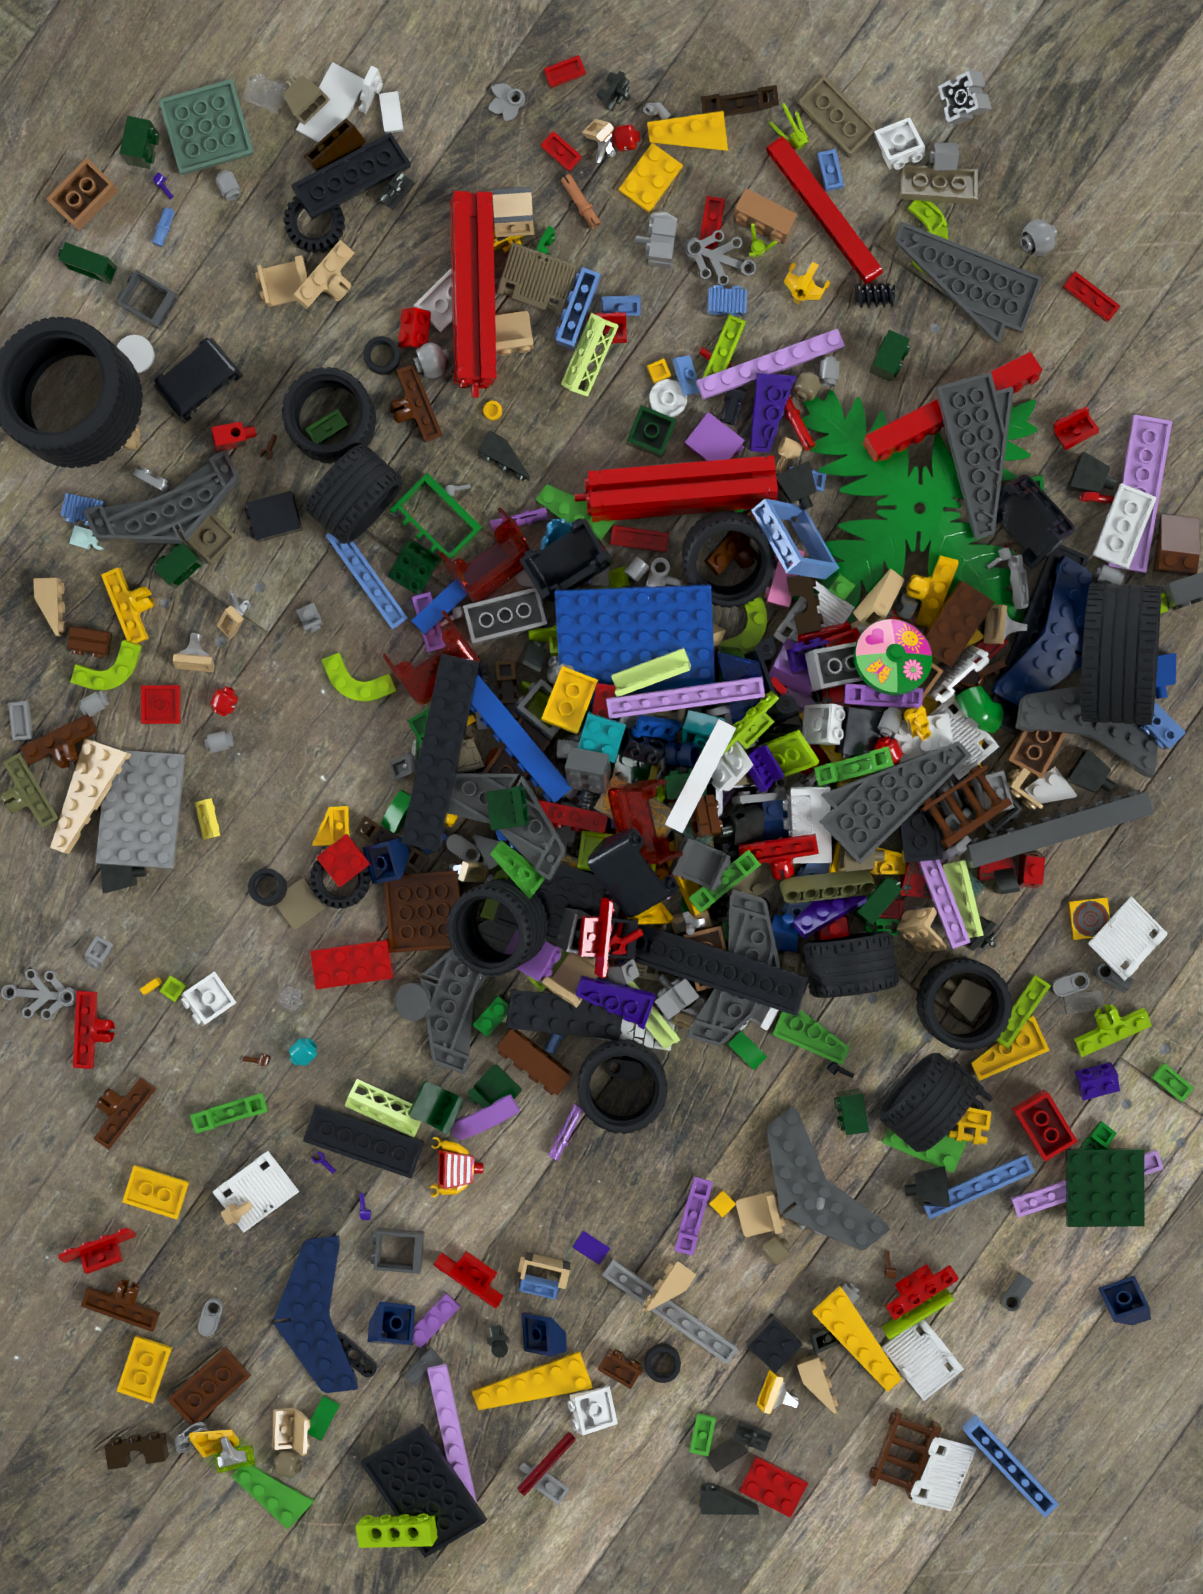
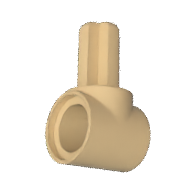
M787 437L782 439L778 448V453L781 456L775 467L776 474L787 471L791 460L798 459L803 448L801 443Z

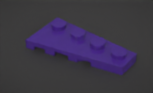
M757 373L750 451L770 452L780 418H782L786 401L791 393L792 384L796 379L795 375Z
M862 895L813 901L793 921V926L805 939L866 903L867 897Z
M582 975L575 991L576 996L596 1006L600 1005L606 1011L612 1014L615 1013L623 1017L624 1020L637 1024L642 1029L645 1028L656 998L655 993Z

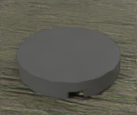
M420 983L404 984L396 994L395 1003L397 1010L406 1020L416 1021L423 1019L431 1009V996L427 988Z

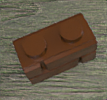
M70 626L67 649L72 650V654L84 655V652L91 653V657L103 658V655H109L112 633Z
M714 794L701 796L690 817L695 839L714 837L721 833L723 824L722 820L718 818L719 803L715 800Z

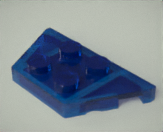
M717 652L723 682L761 676L763 679L759 661ZM763 680L764 693L766 694L765 684ZM761 698L728 702L732 724L734 725L736 722L741 721L746 716L747 711L755 707Z

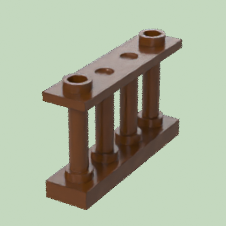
M977 765L972 768L969 776L936 798H928L922 804L923 807L919 809L920 812L928 809L943 831L945 839L940 842L944 848L950 847L1012 805L1009 798L1002 799L997 796L982 772L988 769L987 765L982 767ZM975 777L992 801V807L988 810L982 808L966 784ZM958 788L962 790L976 811L975 815L977 817L971 821L965 817L951 796V793ZM942 799H945L961 823L959 824L961 828L957 831L950 829L935 806Z
M896 1408L895 1412L890 1414L888 1420L890 1425L875 1467L872 1466L870 1469L869 1478L871 1484L875 1487L878 1479L904 1488L908 1499L912 1500L913 1498L910 1493L915 1481L921 1480L931 1456L928 1454V1450L935 1437L939 1438L942 1428L939 1423L934 1421L931 1422L930 1426L925 1427L901 1418L902 1413L900 1409ZM898 1425L924 1434L926 1437L924 1444L921 1443L919 1445L894 1436ZM893 1443L918 1452L919 1458L917 1462L912 1463L888 1454L891 1444ZM885 1461L911 1470V1473H913L911 1480L908 1479L906 1481L881 1472Z

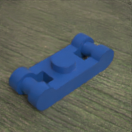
M639 715L636 720L637 724L633 726L630 732L635 737H656L673 742L676 738V732L680 731L682 724L673 719Z

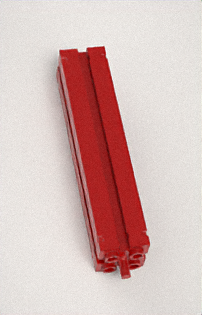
M454 191L450 199L454 385H459V388L463 389L470 388L471 385L472 398H479V388L487 389L497 379L493 192L469 193V191Z
M772 455L588 471V478H585L586 493L574 494L575 502L587 501L588 516L592 515V522L753 509L765 498L777 501L778 486L775 458Z

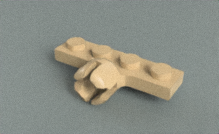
M339 240L292 297L306 309L322 292H326L334 300L340 301L352 286L341 275L340 271L355 252Z

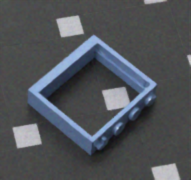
M765 498L751 510L786 573L827 579L839 569L806 510L803 511L800 505ZM781 519L789 520L812 559L801 556Z

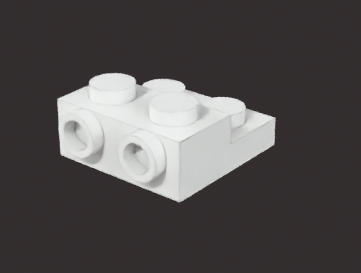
M910 117L874 131V136L882 150V156L889 170L892 168L899 170L904 167L905 163L910 161L914 163L919 162L925 156V145Z
M837 704L805 705L802 735L809 745H840V740L844 735L841 729L842 720L845 718L843 706Z
M738 740L722 755L712 775V785L718 790L730 791L753 766Z
M213 972L181 994L183 1006L186 1009L190 1007L194 1013L192 1015L193 1020L197 1025L201 1023L202 1026L236 1004V1001L216 972Z
M606 1385L594 1390H584L569 1395L570 1400L567 1404L570 1412H573L574 1419L571 1422L574 1431H577V1433L586 1435L618 1424L610 1386Z

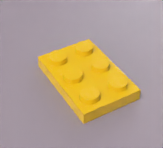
M652 143L618 191L650 213L681 171L683 164Z
M562 666L541 721L578 734L598 680Z
M134 1165L122 1203L177 1220L190 1182Z
M136 1335L117 1392L153 1404L173 1347Z

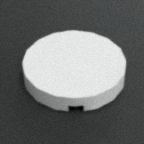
M129 335L118 343L117 348L130 359L138 374L143 371L145 372L153 364L155 357L153 347L143 336Z
M664 379L652 387L649 403L653 410L670 417H675L685 409L687 396H683L678 381Z

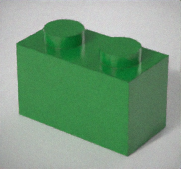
M499 994L473 1025L488 1037L507 1016L509 1002Z

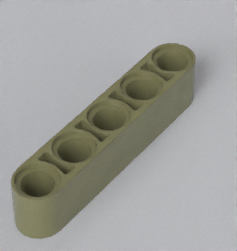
M867 869L790 877L783 879L779 884L784 901L790 904L869 895L876 890L873 876Z

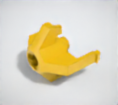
M812 262L805 275L797 276L792 273L796 265L792 263L784 283L794 297L793 302L799 305L801 301L820 300L825 289H828L830 281L827 280L823 289L815 285L812 277L819 265Z

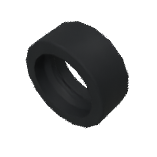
M378 336L369 340L363 351L365 363L376 374H389L395 371L400 363L401 356L398 346L392 339L385 336ZM380 344L389 346L393 351L391 363L383 367L375 365L371 360V351Z
M260 869L250 878L248 891L251 898L257 903L268 907L274 906L285 897L287 882L281 874L273 869ZM270 876L277 880L278 889L272 897L262 898L257 891L258 884L263 878Z
M663 1343L654 1345L645 1355L646 1373L652 1380L666 1383L675 1379L679 1374L681 1368L680 1356L671 1345ZM666 1352L672 1356L674 1367L669 1373L658 1374L652 1368L651 1362L657 1353Z

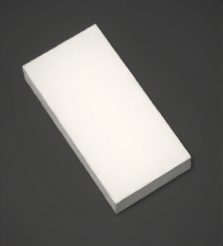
M398 91L379 94L385 134L404 131Z

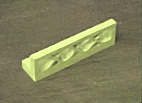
M591 313L561 385L570 391L588 397L619 325ZM605 325L611 326L609 333L603 336L602 332ZM601 343L602 349L596 354L595 348ZM594 361L593 369L588 372V364ZM586 379L587 384L584 390L579 389L581 381Z
M685 648L614 673L611 677L616 686V697L690 671L691 663Z
M966 860L942 865L969 938L983 936Z
M634 980L627 984V987L641 990ZM653 1005L645 1026L664 1050H666L673 1043L679 1042L680 1037Z
M359 1079L356 1080L345 1103V1107L413 1138L421 1124V1121L410 1118L408 1114L412 1106L411 1103ZM359 1086L365 1089L367 1094L360 1095L355 1093ZM381 1096L384 1102L377 1103L373 1097ZM396 1103L401 1106L402 1110L395 1111L391 1105Z

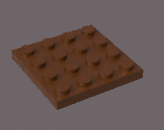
M458 870L404 874L401 879L384 882L390 953L451 948L447 934V922L450 909L461 896Z

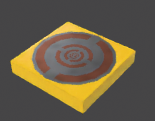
M1107 897L1068 902L1072 940L1093 938L1110 920Z

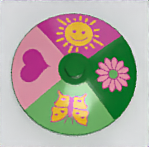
M886 619L871 624L862 632L855 645L854 663L862 680L872 689L887 695H904L917 689L929 675L932 666V652L927 639L916 627L901 620Z

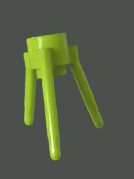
M782 103V107L794 130L790 134L791 139L772 121H769V125L780 136H783L791 147L798 150L809 143L807 140L808 136L804 130L799 112L795 111L798 129L786 104Z
M751 224L752 244L749 256L754 259L755 257H761L765 251H769L770 248L777 244V241L775 240L766 245L763 240L756 238L755 225Z

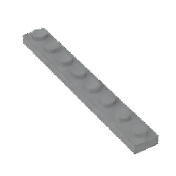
M614 1258L602 1273L603 1277L641 1304L644 1303L649 1295L652 1296L655 1292L653 1286ZM671 1299L651 1310L726 1364L730 1362L738 1350L736 1345Z

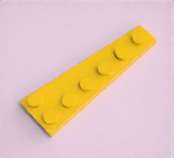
M841 1286L834 1290L812 1311L819 1321L887 1392L902 1380Z
M578 1351L472 1390V1394L478 1410L589 1390L593 1388L581 1352Z

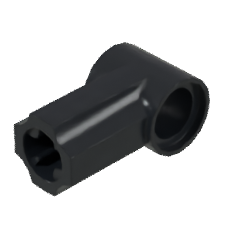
M737 387L726 392L725 404L720 417L721 422L736 426L747 389Z

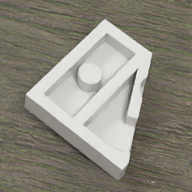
M373 66L370 67L362 83L360 96L362 103L359 111L364 114L367 113L376 93L379 94L383 86L379 70Z
M1056 766L1048 770L1042 779H1036L1023 789L1041 804L1077 797V794Z

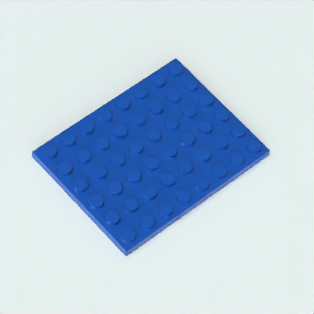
M711 584L555 590L559 666L563 663L571 665L574 671L597 679V683L614 685L611 677L612 674L685 648L691 663L690 671L622 696L715 683ZM596 687L589 705H594Z

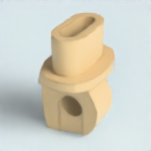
M250 1201L239 1206L230 1204L226 1210L221 1211V1215L227 1225L237 1224L240 1222L241 1216L249 1212L253 1206Z

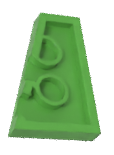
M500 840L490 855L530 900L545 877L541 876L528 860Z

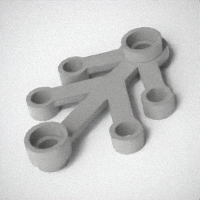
M721 230L715 231L711 236L701 241L697 238L689 239L685 243L684 250L687 256L695 259L700 270L699 276L702 279H708L711 276V270L706 267L702 256L710 259L718 277L717 283L721 286L729 283V277L724 273L720 262L740 269L741 273L745 276H750L756 271V264L752 260L742 262L723 255L727 251L738 249L742 246V240L739 237L732 238L730 242L714 250L704 247L713 242H721L724 239V233ZM716 233L721 234L722 237L720 240H717L715 238ZM735 239L739 241V246L737 247L733 245ZM691 245L697 246L696 252L691 251ZM746 264L750 265L751 270L749 272H746L744 270V266ZM703 270L708 271L709 274L707 277H704L702 275ZM722 276L726 278L725 284L720 282Z
M34 968L28 969L25 972V977L31 980L38 990L17 989L13 984L5 985L1 990V995L6 1000H12L16 997L38 998L33 1004L22 1010V1016L27 1019L33 1017L35 1011L49 999L57 1001L50 1008L42 1010L41 1017L44 1020L53 1018L54 1013L62 1006H72L76 1002V991L71 987L65 988L58 980L57 973L54 970L46 971L44 979L51 982L58 992L50 991L38 977V972ZM30 971L34 972L33 978L29 977ZM49 972L54 976L52 980L48 978ZM9 988L13 989V995L8 994ZM66 993H69L71 995L70 1000H67L65 998ZM26 1009H29L31 1011L30 1016L26 1015ZM45 1011L50 1012L49 1018L45 1017Z

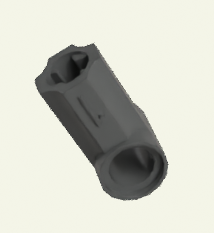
M1098 962L1095 964L1093 973L1097 978L1102 979L1123 993L1129 990L1133 981L1131 977L1124 981L1107 963ZM1103 966H1106L1108 972L1106 975L1102 976L1100 974V969Z
M1019 1272L1009 1288L1001 1294L1000 1303L1009 1311L1018 1310L1022 1299L1034 1282ZM1014 1297L1013 1304L1007 1305V1299Z
M430 1347L404 1375L412 1385L417 1386L428 1375V1367L442 1365L444 1361Z

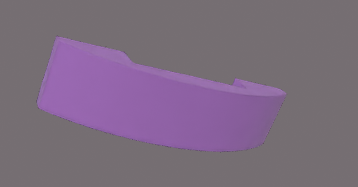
M845 684L844 704L919 708L922 706L923 688H917L904 695H887L872 689L870 686Z
M511 1094L473 1114L455 1119L451 1131L457 1140L465 1139L505 1121L518 1113L520 1109Z
M694 1176L674 1251L693 1256L713 1181Z

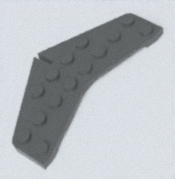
M226 449L212 456L209 459V463L172 491L158 497L104 508L102 505L94 506L83 510L95 538L101 542L183 544L176 530L180 528L187 542L238 483L237 471Z
M1081 686L1027 694L1021 698L1016 723L1017 729L1027 732L1039 730L1086 736L1100 742L1129 762L1139 774L1148 778L1155 776L1157 745L1136 723L1119 724L1082 721Z
M456 774L448 814L490 824L486 792L513 787L520 774ZM521 776L516 786L525 787L530 825L499 829V831L535 867L534 869L541 876L552 880L566 854V846L524 776Z
M732 889L729 897L728 951L780 968L766 901L759 896ZM714 989L690 1025L687 1037L716 1046L723 1045L763 1005Z
M485 920L478 926V931L485 943L493 950L504 954L515 929L491 920ZM451 949L422 973L424 976L438 980V983L424 978H420V981L427 988L431 996V1009L426 1016L432 1060L437 1065L465 1075L469 1065L474 995L489 975L485 976L471 971L458 960L453 949Z
M794 1106L769 1124L767 1127V1137L780 1213L794 1202L796 1204L795 1207L782 1217L858 1250L867 1249L890 1231V1228L883 1220L826 1179L802 1119ZM818 1197L825 1199L824 1207L821 1210L816 1208Z

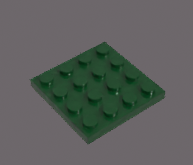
M1066 1149V1226H1145L1144 1149Z

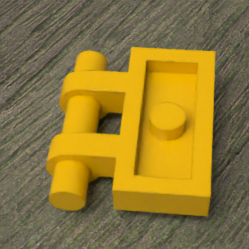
M969 1107L955 1125L957 1126V1131L951 1130L948 1133V1137L960 1142L962 1140L970 1141L975 1145H979V1143L987 1144L988 1137L981 1136V1131H989L991 1111ZM964 1127L974 1129V1134L964 1133Z

